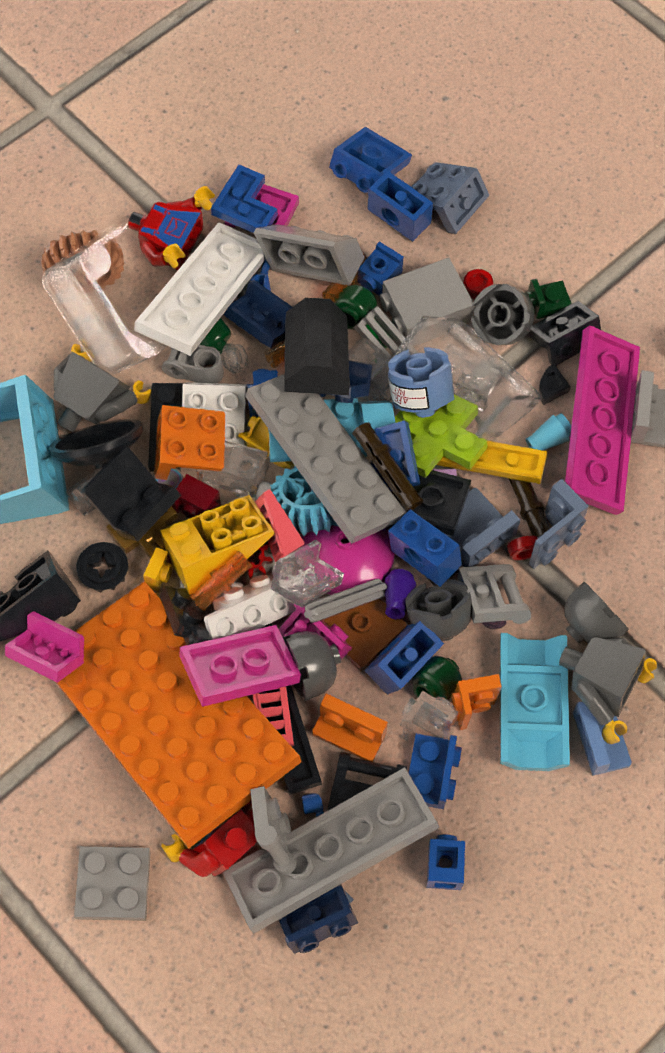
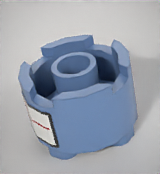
M424 347L425 353L410 355L409 350L395 355L388 362L390 394L395 409L416 413L421 418L430 417L435 413L436 409L454 400L451 364L448 354L440 349Z

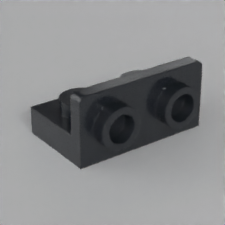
M577 301L532 325L529 331L530 338L547 350L549 363L557 366L580 353L582 333L585 328L593 326L601 330L599 315Z

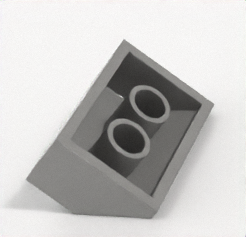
M279 224L258 227L253 232L271 270L350 286L364 259L357 238L349 235L341 236L321 230L313 231L297 226L290 227Z

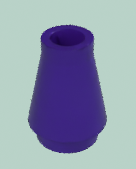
M395 569L384 580V583L387 585V589H385V613L392 619H401L405 616L407 608L406 597L416 588V582L411 572L404 569Z

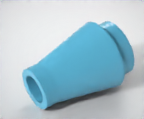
M562 413L557 416L552 415L531 436L525 439L529 448L546 450L566 443L571 435V424Z

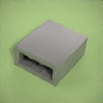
M450 258L383 281L382 294L379 296L384 311L390 312L393 318L392 323L410 344L470 322L475 306Z

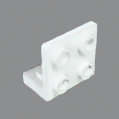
M184 383L182 407L225 412V448L242 449L244 447V440L238 437V435L245 432V395L247 384Z

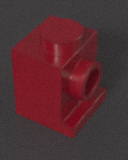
M187 473L176 488L181 496L172 505L177 514L182 510V513L189 519L205 511L222 506L219 490Z

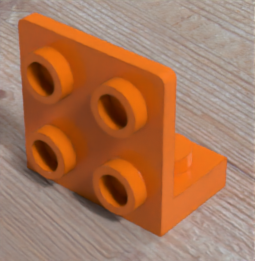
M162 405L157 421L155 479L167 480L170 470L176 469V467L222 471L224 468L225 412Z

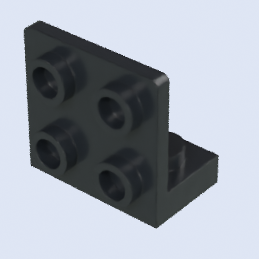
M122 447L82 489L84 496L119 536L139 541L181 496L174 486L158 483L129 447Z

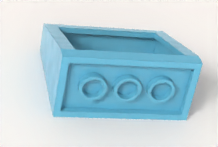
M27 375L1 382L0 422L20 419L29 486L0 495V524L69 511L63 462L52 457L49 450L50 445L59 439L53 399Z

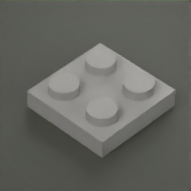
M80 846L75 919L146 921L150 848Z

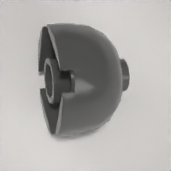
M493 284L483 289L475 298L473 304L475 305L474 316H471V322L476 334L483 341L495 345H511L522 340L531 330L534 321V307L530 298L521 289L509 284Z
M448 579L441 587L437 585L426 588V583L413 589L406 597L407 613L411 624L421 621L441 641L450 640L460 634L471 621L472 599L470 592H466V589L468 590L467 585L457 580Z
M583 582L568 597L564 611L570 625L566 630L578 643L583 640L589 643L595 637L601 639L620 638L629 630L587 583Z
M310 631L298 632L283 637L301 673L300 683L293 684L299 697L304 698V701L328 691L334 684L337 676L336 665L341 663L336 645L332 644L329 646L323 636Z

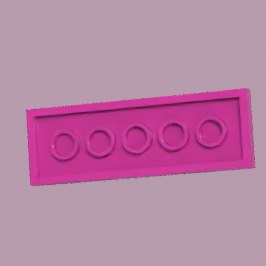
M588 326L582 333L565 482L586 504L618 515L624 512L640 347L593 326Z

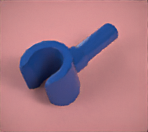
M266 259L263 262L260 273L252 276L251 281L255 280L271 291L268 276L270 265Z
M312 793L302 796L304 814L316 813V817L324 813L322 799L318 794Z

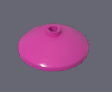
M334 525L331 526L330 532L320 530L317 536L313 531L308 532L305 536L302 535L301 537L305 543L298 550L299 565L302 572L312 570L317 589L330 595L374 579H380L383 582L392 569L395 555L391 551L387 528L353 544L350 542L343 544L340 541L347 539L340 527Z

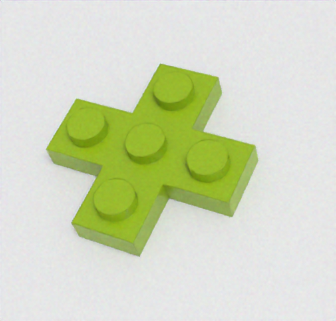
M454 394L453 401L440 407L430 417L421 418L416 413L402 410L398 412L395 416V422L405 420L409 423L419 475L426 478L443 456L469 470L474 466L487 449V440L465 430L478 414L477 405Z

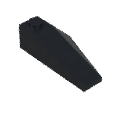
M49 550L15 576L18 583L6 593L0 591V642L27 630V615L33 611L52 621H56L61 616L65 617L71 614L76 609L78 603L81 602L77 589Z

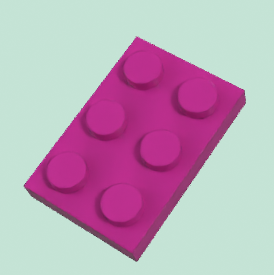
M277 625L180 647L181 661L202 707L300 683L301 673Z

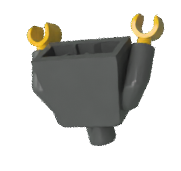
M79 344L72 345V353L54 369L55 393L53 398L67 407L57 423L71 432L75 431L82 418L95 424L101 421L105 422L136 403H147L151 397V389H148L146 392H139L143 389V382L140 380L133 384V391L128 390L130 386L91 362L89 348L81 353Z
M595 637L590 640L584 653L565 647L560 657L559 665L574 671L571 689L590 710L598 723L605 725L602 729L604 741L608 744H615L620 742V738L615 732L619 736L626 734L627 725L620 720L614 721V716L619 717L637 680L641 683H647L654 678V674L651 672L657 669V662L652 658L645 660L646 650L633 646L625 638L601 639Z

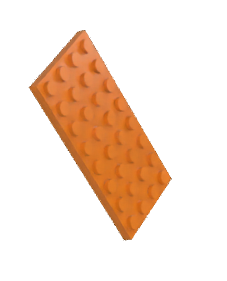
M145 581L75 630V632L84 637V663L58 683H55L188 849L251 801L250 789L263 786L267 789L302 762L300 755L247 696L201 706L180 658V647L187 646L184 637L174 635L161 599Z

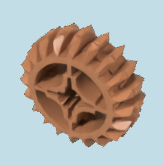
M84 230L81 233L71 231V235H60L59 240L50 241V246L44 248L41 261L43 275L46 278V282L50 283L51 288L58 289L60 293L68 291L70 295L74 293H81L83 295L85 292L90 291L94 293L97 289L105 290V286L113 285L115 279H119L121 272L124 271L123 252L115 237H108L105 232L98 234L96 230L90 233Z

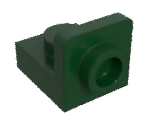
M537 278L530 280L528 291L525 292L532 302L536 319L549 317L572 304L563 280L540 286Z

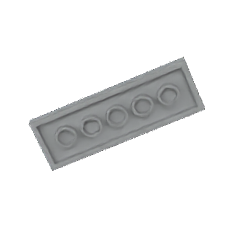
M285 374L247 389L245 397L351 544L395 524L407 513L319 394L284 392Z
M404 767L295 829L290 834H286L288 851L296 860V867L293 872L284 875L279 873L274 867L271 854L268 850L262 848L235 863L224 871L223 874L249 929L255 934L440 827Z

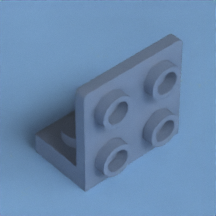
M438 162L429 166L424 175L411 186L433 202V210H437L447 233L457 234L490 196L477 168Z
M563 479L552 486L545 514L548 522L553 527L535 541L529 562L533 569L541 563L544 566L549 564L557 556L558 549L565 544L568 547L571 546L582 535L580 530L586 523L585 516L589 506Z
M473 488L468 493L454 536H447L460 545L462 566L474 567L517 534L521 519L512 510L505 516H502L477 488Z

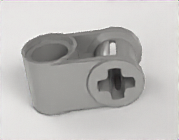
M198 345L191 356L171 347L172 350L169 358L162 365L163 372L170 377L193 382L219 383L224 375L219 351L204 345ZM206 365H213L212 367L204 368Z

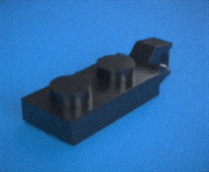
M165 586L160 594V598L174 635L184 637L186 645L210 640L204 616L195 595L190 597L185 588L176 589Z

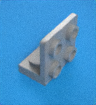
M642 370L636 385L631 443L665 448V390L658 389V385L653 384L654 372Z

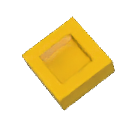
M156 547L143 575L145 583L157 592L163 582L167 583L172 574L173 565L170 563L168 551Z

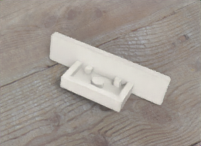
M305 570L285 580L272 579L268 575H260L250 579V584L244 587L227 589L223 592L224 596L212 601L215 612L205 616L204 622L210 640L256 630L293 613L297 609L294 604L298 600L306 605L310 601L319 600L313 571Z

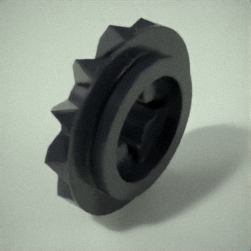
M99 542L88 546L80 554L76 564L79 580L87 589L91 588L100 593L103 590H114L120 582L125 581V576L129 570L128 560L124 551L117 545L108 542ZM103 557H105L107 565L111 569H107L103 578H101L98 569L93 568L100 567Z

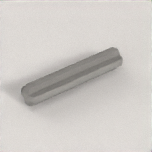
M374 579L313 601L305 606L306 612H304V616L312 623L329 618L384 597L387 585L382 583L380 579Z

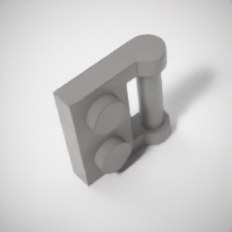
M501 564L459 568L458 581L465 583L468 587L466 592L471 594V618L473 623L513 620L516 624H522L530 620L531 611L529 606L522 600L515 582L516 573L512 565ZM496 581L503 585L510 604L504 603Z
M264 786L250 789L256 840L263 849L268 850L271 854L277 871L283 875L289 874L294 871L296 860L287 847L286 834L291 833L288 816L286 813H281L277 798H271Z

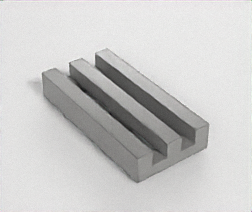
M378 306L373 308L353 327L388 368V362L392 359V356L367 329L366 324L372 328L379 336L381 342L394 355L409 350L410 355L417 353Z

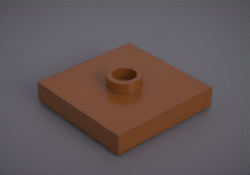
M380 598L323 619L330 627L335 623L349 636L345 641L352 649L345 657L361 672L408 626L402 618L392 619L388 617L385 613L386 603Z

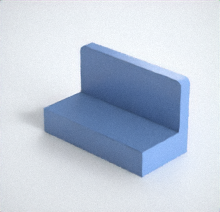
M577 702L573 715L592 776L630 767L632 762L623 735L619 736L615 732L620 738V742L615 744L605 742L602 737V729L605 725L598 723L583 702ZM614 716V721H618L617 716Z

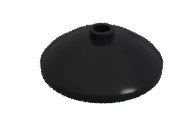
M135 419L105 422L65 435L53 442L49 450L51 456L61 462L76 466L94 465L96 469H101L122 447L131 448L141 437L144 429L142 422Z

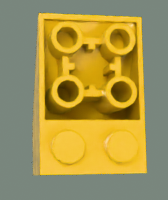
M250 495L235 499L230 503L205 511L200 515L160 530L165 549L169 553L170 563L173 565L190 597L220 585L274 535V530Z

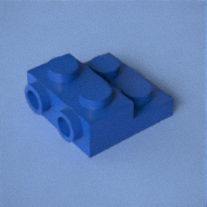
M364 127L334 149L329 168L333 170V173L338 178H346L352 181L361 192L367 193L368 189L387 170L395 175L410 163L412 154L369 128Z

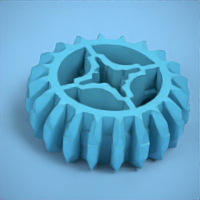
M296 466L292 470L284 469L283 475L276 476L275 483L270 485L271 491L296 530H300L303 536L312 531L317 536L320 530L330 532L332 525L338 526Z

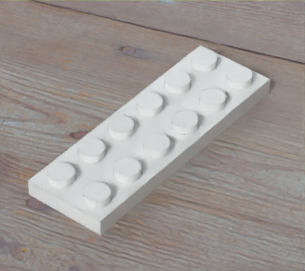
M218 222L135 321L134 331L191 356L266 260L257 239Z

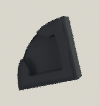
M552 364L545 370L539 384V397L543 405L568 393L571 388L555 364Z

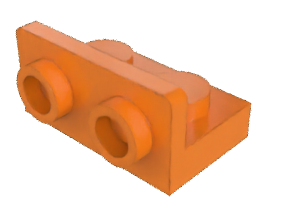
M499 674L458 681L455 693L451 694L452 702H449V711L452 722L458 721L459 730L467 729L472 713L485 712L491 709V705H495L502 688Z
M326 693L320 704V717L312 730V734L361 759L373 762L387 734L388 722Z

